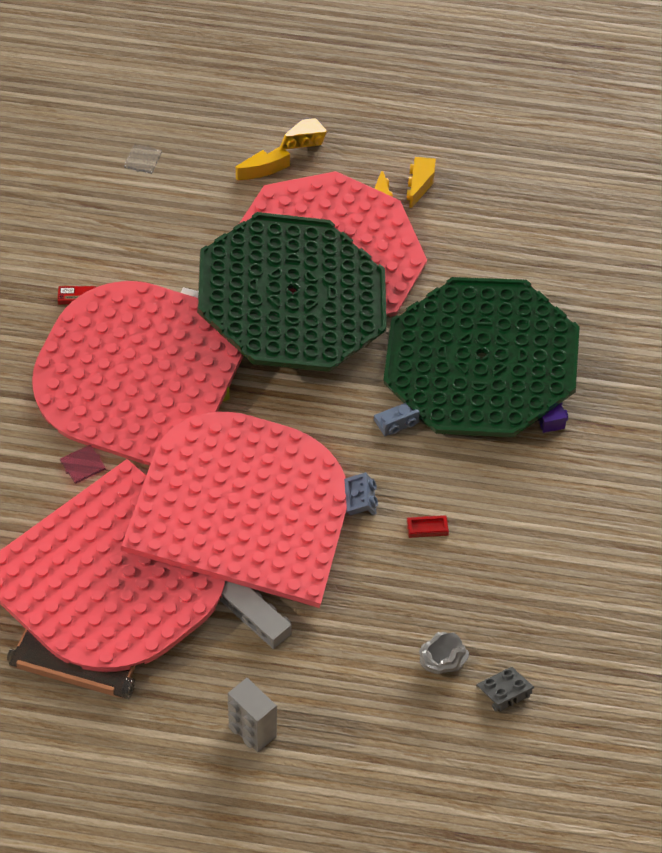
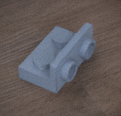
M404 403L374 415V421L385 437L390 434H396L407 427L415 426L419 423L420 412L418 409L412 410L411 407Z
M366 472L344 479L347 513L351 516L368 510L372 515L377 514L376 507L378 506V501L375 496V490H377L375 480L371 479Z

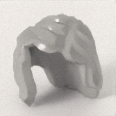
M454 632L436 633L419 650L421 666L426 671L434 674L458 671L469 657L468 650L462 644L460 637Z

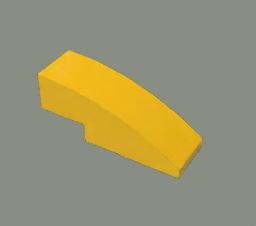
M280 147L268 154L262 150L235 166L236 179L249 180L279 172L290 166V153L287 150H280Z

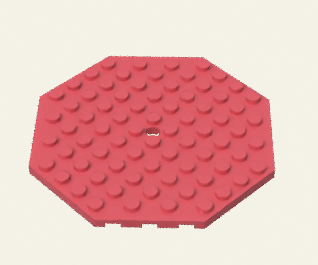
M337 171L264 185L240 221V223L246 222L257 212L331 220L335 224L336 229L347 234L353 240V244L359 249H364L377 265L381 264L385 268L386 316L389 315V317L398 314L427 263V258L401 201ZM294 288L288 289L292 292V294H294V292H297Z

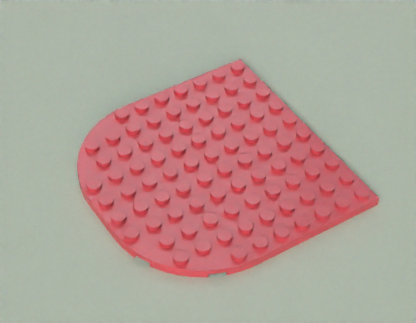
M113 282L98 286L80 295L60 314L35 362L32 377L33 392L42 416L61 435L78 443L150 466L158 444L174 426L200 414L218 412L227 393V388L230 386L244 355L197 313L198 298L146 282Z
M210 412L191 417L174 426L158 444L121 545V551L320 608L347 510L345 474L337 459L324 445L297 429L235 412Z
M128 459L0 550V605L53 655L68 664L70 662L82 666L84 670L117 672L129 670L131 666L141 663L147 664L159 658L201 626L212 615L220 598H222L225 586L224 580L121 551V545L146 475Z

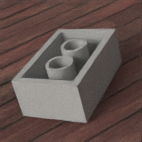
M244 679L228 692V726L233 733H238L243 738L244 743L249 748L259 752L277 737V705L250 679Z

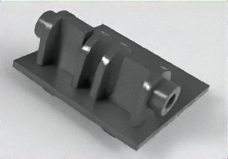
M513 667L505 669L476 684L494 702L492 708L495 712H501L509 706H513L514 702L517 704L529 698L530 694H532V689H534V686Z

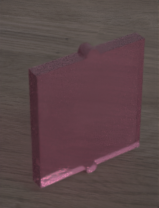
M91 445L60 458V462L66 469V474L70 475L75 484L106 470V467L100 460V455L96 454Z

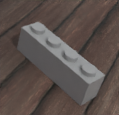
M225 581L220 601L272 649H275L292 634L290 620L285 616L282 617L271 603L265 602L258 591Z

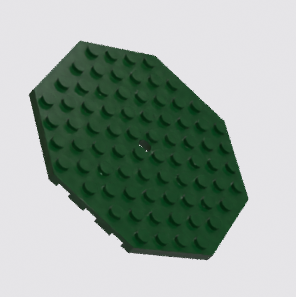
M257 212L246 222H241L233 227V230L229 233H224L216 238L212 244L200 249L197 313L252 364L330 372L386 331L385 268L381 264L377 265L364 249H359L353 244V240L347 234L336 229L335 224L331 220ZM294 288L297 292H294V294H292V292L288 289Z
M451 277L446 281L445 285L435 288L426 295V298L420 302L416 301L406 308L403 314L400 316L396 315L391 319L383 379L384 385L403 403L411 407L412 410L418 409L420 412L419 418L436 434L515 437L576 392L580 326L576 322L569 320L560 308L553 306L549 299L540 291H536L527 280ZM479 353L487 354L482 359L481 357L477 356Z

